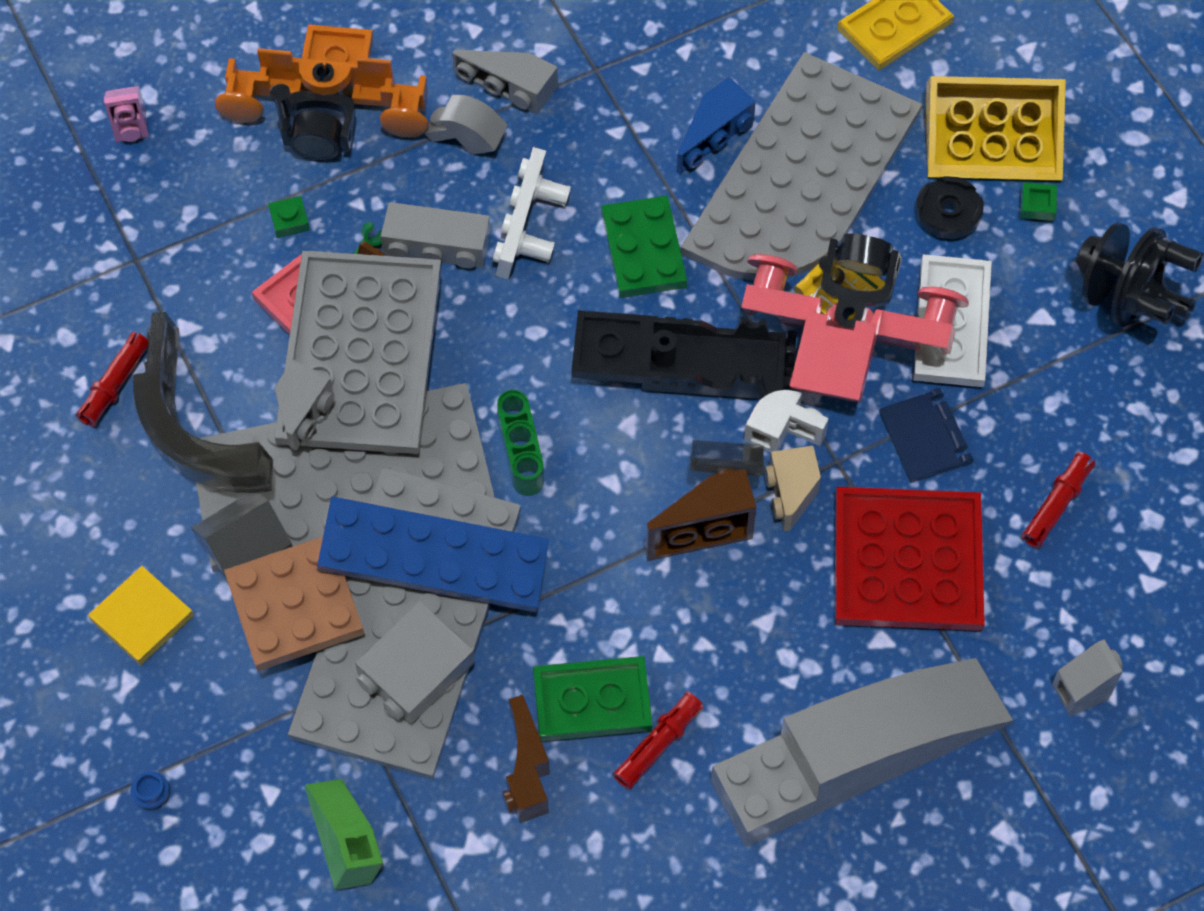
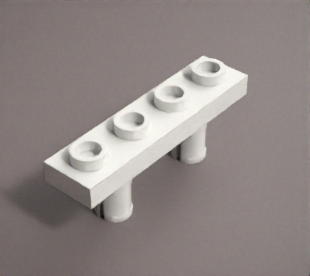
M533 147L530 159H522L518 178L523 179L522 186H514L509 205L515 207L513 215L506 213L501 233L507 235L505 243L497 242L492 260L498 263L495 276L509 279L515 256L519 257V254L546 261L547 263L550 261L555 242L525 234L526 231L523 230L532 200L535 201L537 198L565 207L571 186L552 182L542 178V175H540L546 153L545 150Z

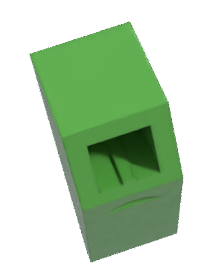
M342 779L306 784V794L334 889L338 890L371 884L383 861L373 828Z

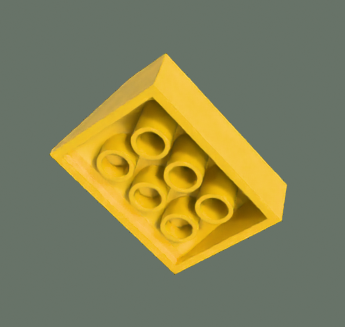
M931 76L926 83L927 178L950 176L962 179L1062 181L1066 79Z

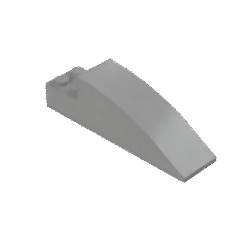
M976 658L920 669L852 690L784 717L781 735L713 765L711 784L744 846L747 847L1012 724L1013 719Z

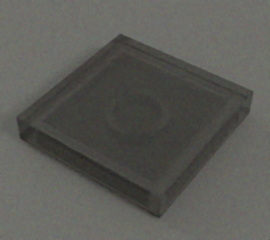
M693 440L690 470L718 473L725 469H734L735 471L746 469L747 475L761 476L764 469V445Z

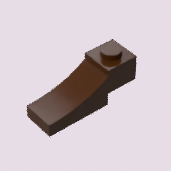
M522 694L509 699L510 715L517 737V755L513 774L506 776L507 790L502 791L508 812L516 811L520 823L549 813L548 799L540 778L550 774L549 759Z

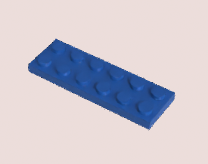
M331 496L316 570L536 612L539 604L549 539Z

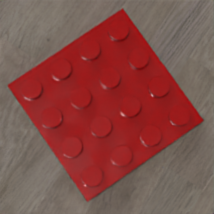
M836 487L835 625L983 631L985 615L981 492Z

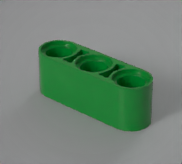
M507 390L497 400V413L514 489L519 494L532 496L539 493L544 486L543 458L527 396L518 390ZM509 410H519V411H520V412L517 413V414H508V413H506V412L509 411ZM517 440H525L528 442L524 445L514 444V442ZM524 471L535 472L532 476L521 475Z

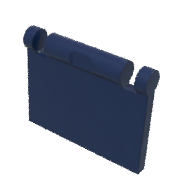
M941 388L933 389L928 393L879 409V414L910 483L961 466L965 467L974 462L971 453L963 454L958 458L955 454L965 451L968 446L948 403L942 401L935 406L932 404V402L943 398L944 394Z

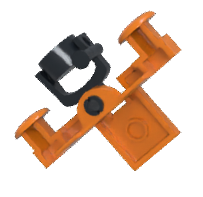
M308 24L302 58L293 57L291 51L258 48L260 72L238 70L236 59L229 58L225 74L226 91L215 98V108L221 116L233 122L251 123L258 120L264 111L262 104L254 98L255 95L271 96L275 100L283 145L290 146L298 155L313 160L334 158L338 155L340 141L342 142L343 151H350L356 111L355 104L391 107L380 114L379 120L382 127L394 136L415 138L425 133L429 126L427 118L419 112V110H425L428 95L427 77L420 75L418 86L395 84L391 60L370 58L374 37L373 30ZM305 108H326L345 114V119L342 125L341 121L335 116L317 110H306L299 112L296 116L294 115L297 111Z

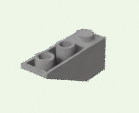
M454 50L452 53L454 73L462 80L480 85L490 94L500 95L512 101L517 107L528 109L536 114L540 112L558 87V67L530 53Z

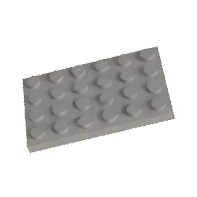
M302 250L284 372L294 359L330 377L335 397L330 409L326 413L322 412L316 420L315 430L310 439L306 442L302 441L300 446L419 454L442 268L441 260ZM279 408L274 437L276 444L289 445Z

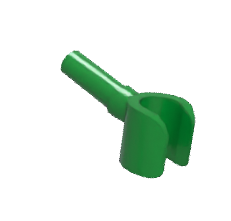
M371 221L366 222L361 228L363 239L359 245L364 241L372 246L380 245L382 243V230L380 229L374 237H368L369 232L374 228V224ZM359 246L357 247V249L354 251L353 254H358Z

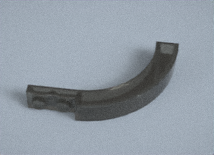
M165 311L152 313L151 325L147 330L149 348L148 357L144 361L146 372L133 374L135 406L147 435L179 471L196 482L221 491L235 493L272 491L273 458L259 442L240 445L212 443L193 436L183 429L175 405L179 328Z

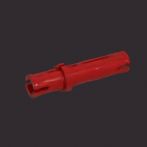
M131 332L126 343L115 356L99 381H94L90 387L91 393L75 414L83 424L95 427L109 404H114L118 398L117 392L137 365L141 356L151 345L145 336L140 333L137 335L136 332Z
M1077 452L1065 472L1061 476L1058 475L1053 482L1054 488L1021 534L1022 540H1026L1029 537L1025 542L1033 548H1041L1074 497L1078 498L1082 492V484L1096 466L1094 460L1087 464L1092 457L1086 453Z
M686 692L667 714H662L657 719L658 724L651 733L644 738L629 757L612 773L615 780L625 789L631 790L674 740L682 738L687 725L704 709L702 702L692 693Z

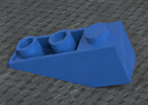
M727 77L704 94L677 153V172L679 174H682L689 168L697 167L706 155L713 150L723 148L732 136L739 131H746L753 124L756 101L730 77Z

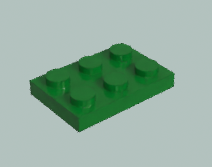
M668 195L601 205V214L619 298L687 288V277Z
M644 656L533 666L539 737L541 741L652 731L653 725Z

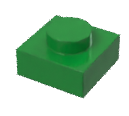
M1023 182L1020 218L1054 221L1057 213V185Z
M301 196L268 203L276 238L310 231Z

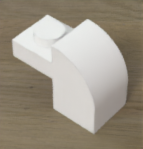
M792 390L775 391L763 397L755 406L746 423L744 441L771 453L779 451L787 433H790L821 446L826 436L829 418L823 416L816 409L801 407L802 393Z

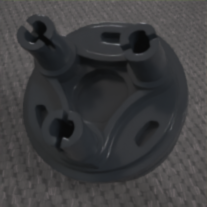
M1121 222L1111 225L1102 237L1089 236L1083 242L1075 262L1084 279L1082 286L1084 302L1092 306L1098 305L1109 294L1119 278L1112 302V320L1114 324L1126 327L1136 322L1142 315L1159 321L1164 325L1171 321L1173 315L1179 316L1184 320L1190 318L1191 314L1188 311H1194L1196 300L1170 291L1169 287L1165 285V269L1169 262L1192 272H1197L1202 264L1204 253L1168 239L1163 229L1153 227L1139 239L1125 262L1130 242V230L1126 224Z

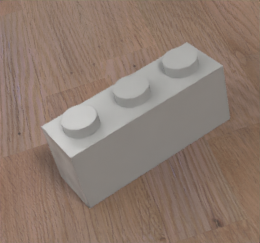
M389 202L381 233L383 253L393 257L441 260V263L455 264L462 268H484L491 237L490 216Z

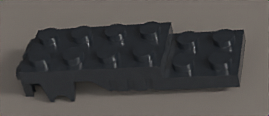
M578 310L571 371L572 378L642 383V390L762 399L772 392L790 387L795 366L793 361L796 352L797 331H788V334L769 332L766 319L763 318L759 322H749L744 317H741L735 329L717 328L701 319L697 321L690 318H658V316Z

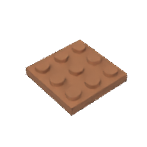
M323 536L224 570L257 672L365 635L345 575L316 570Z

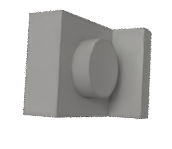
M452 95L447 106L437 108L433 112L428 129L424 134L432 142L456 138L474 155L495 151L508 124L482 101L466 95Z

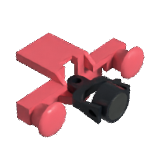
M847 233L843 234L841 245L837 239L830 238L827 256H823L819 260V267L823 271L821 288L828 296L838 300V303L834 304L826 314L820 313L823 303L821 298L784 291L787 275L797 274V267L784 258L768 254H754L748 258L747 263L758 269L754 285L747 284L741 308L749 315H753L754 312L774 315L785 325L804 328L790 383L792 389L861 403L876 341L920 351V344L941 348L943 353L950 354L956 332L953 325L957 309L968 307V299L964 295L947 288L922 287L919 289L917 296L928 301L924 318L878 309L873 313L868 306L880 307L889 304L891 301L902 256L899 251L893 250L894 246L887 241L868 235ZM836 264L847 270L865 275H887L885 286L876 291H858L841 286L845 279L844 271L836 267ZM855 312V318L851 321H847L848 317L854 314Z

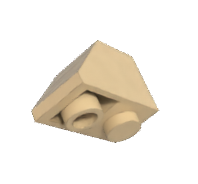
M814 446L771 452L769 466L764 467L767 487H773L775 498L771 499L773 516L775 519H781L783 532L790 531L818 494L821 476Z

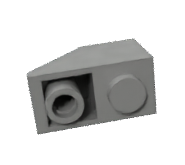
M293 359L274 389L290 448L297 450L302 441L306 442L310 439L315 430L316 420L322 412L326 413L330 409L335 395L330 377Z
M1103 639L1057 671L1052 686L1069 717L1110 699L1123 672L1122 661L1118 653L1114 649L1110 650L1105 639Z

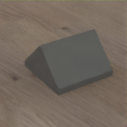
M255 490L191 527L225 578V569L293 547L269 500Z

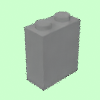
M419 601L355 663L357 674L359 675L356 680L369 694L373 695L377 692L385 700L383 703L384 707L394 718L400 720L403 717L412 724L475 662L474 650Z

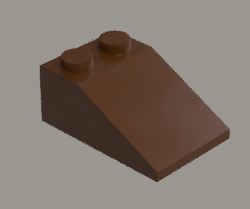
M725 469L709 476L647 523L646 532L647 561L753 539L757 507L746 469L737 471Z

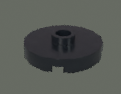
M943 176L930 184L928 182L921 188L916 199L915 214L919 224L928 233L939 238L958 239L966 237L977 229L982 220L984 201L970 182L959 177ZM944 209H951L953 212H948Z

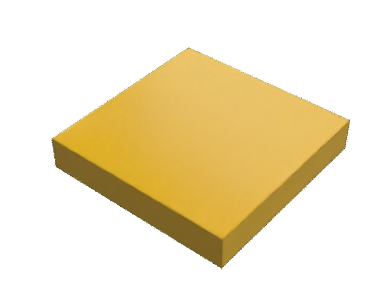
M143 566L137 569L88 614L90 621L139 665H142L194 616L193 611Z

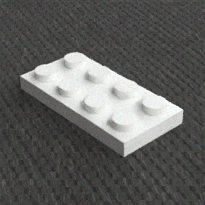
M922 255L919 289L933 286L954 290L968 299L969 306L957 309L953 325L956 332L950 354L943 353L941 348L921 344L920 351L915 350L914 381L984 387L992 261ZM920 297L917 317L924 318L928 301Z

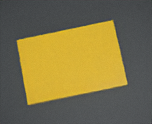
M871 0L837 23V30L880 71L952 24L954 15L938 0Z

